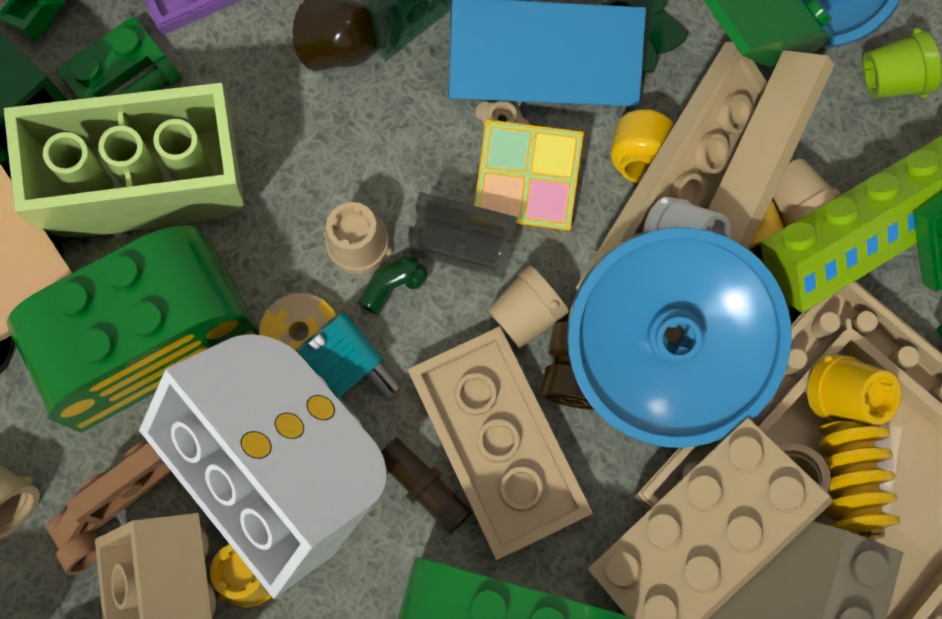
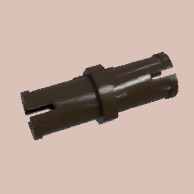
M395 438L381 451L387 471L408 491L406 498L412 504L418 502L450 534L471 515L472 511L440 480L442 473L436 467L429 469L399 438Z

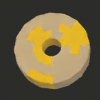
M292 293L279 298L266 310L260 322L259 335L279 340L295 350L336 314L323 299L310 293ZM299 326L308 327L309 333L304 340H293L292 333L294 329Z

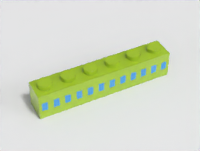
M942 136L761 242L764 265L776 279L783 292L785 301L789 305L804 313L917 244L913 211L942 191Z

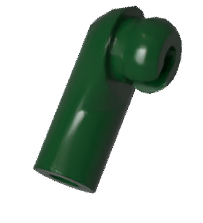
M407 255L379 266L374 271L357 304L363 309L379 315L394 288L403 284L409 289L420 288L427 279V268L422 264H418L417 258Z

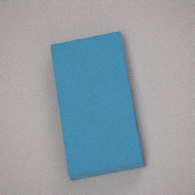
M451 0L447 99L639 107L646 8L517 0Z

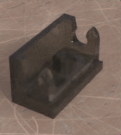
M419 192L416 202L417 218L415 226H410L408 232L409 254L504 279L517 234V217Z

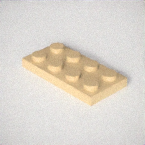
M500 326L407 369L496 561L593 514Z
M747 417L598 558L588 570L626 616L635 619H709L834 501L829 494Z

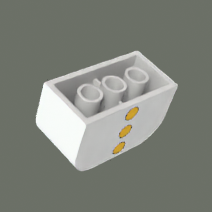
M247 334L230 338L166 368L139 429L140 433L273 599L336 554L379 499L386 483L387 474L383 455L374 440L364 430L360 421L345 408L329 389L324 379L317 375L294 349L279 340L263 335Z

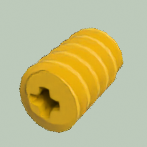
M837 421L818 427L819 432L825 435L819 442V448L822 454L828 456V458L824 459L829 466L831 476L828 494L832 499H835L825 509L827 517L838 521L830 526L850 531L871 540L885 537L884 529L899 524L900 517L882 512V506L898 501L896 493L880 490V484L894 480L895 473L878 468L877 463L893 458V453L890 449L875 447V442L890 437V430L885 427L873 426V424L857 421Z

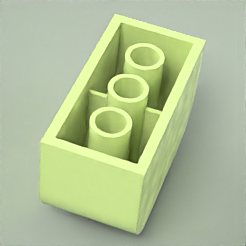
M222 83L4 108L15 213L36 230L44 229L47 235L89 237L181 225L226 217L236 213L244 206L231 110Z

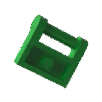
M134 16L56 68L79 99L107 96L152 64L155 66L154 69L117 95L154 91L167 83L172 86L182 79V76L172 62L164 55Z

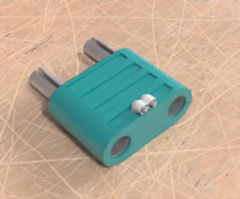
M344 311L335 315L295 349L314 372L324 379L329 389L345 408L360 422V418L341 396L365 375L369 377L386 398L393 396L392 392L374 373L373 368L394 392H397L399 389V385L380 364L383 356Z

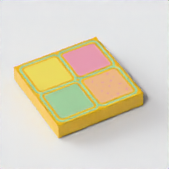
M485 120L473 218L570 231L584 132Z

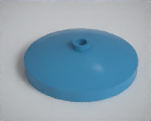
M669 227L646 231L621 242L608 251L591 268L580 284L574 297L568 320L567 344L571 367L576 381L590 405L605 421L625 435L638 441L662 447L684 448L709 444L727 437L747 417L752 421L768 405L777 392L787 369L791 352L792 333L788 306L783 292L769 269L757 256L738 242L721 234L690 227ZM680 325L682 330L680 338L675 342H668V339L664 336L665 330L668 327L676 328Z

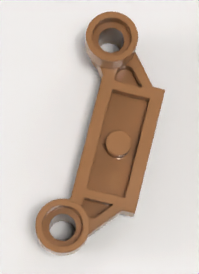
M147 440L130 448L124 455V461L107 473H100L86 480L79 488L80 493L65 503L67 510L56 515L46 524L48 533L59 549L56 557L67 575L79 574L97 562L95 539L98 536L95 532L98 528L173 474Z

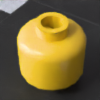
M639 109L622 116L615 127L610 151L611 163L615 169L627 180L640 183L674 127L673 121L663 113L652 109Z

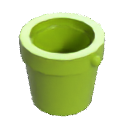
M915 28L913 33L906 35L904 39L864 53L862 73L870 97L879 99L916 94L925 99L929 93L937 92L942 78L941 60L936 42L929 32Z

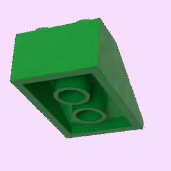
M703 0L743 57L773 69L783 50L814 54L834 38V35L826 26L832 20V17L819 0Z

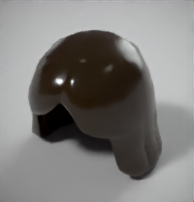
M304 0L299 5L293 21L292 40L294 49L300 62L309 70L320 71L335 67L357 66L366 62L376 50L379 38L376 17L368 6L359 1Z

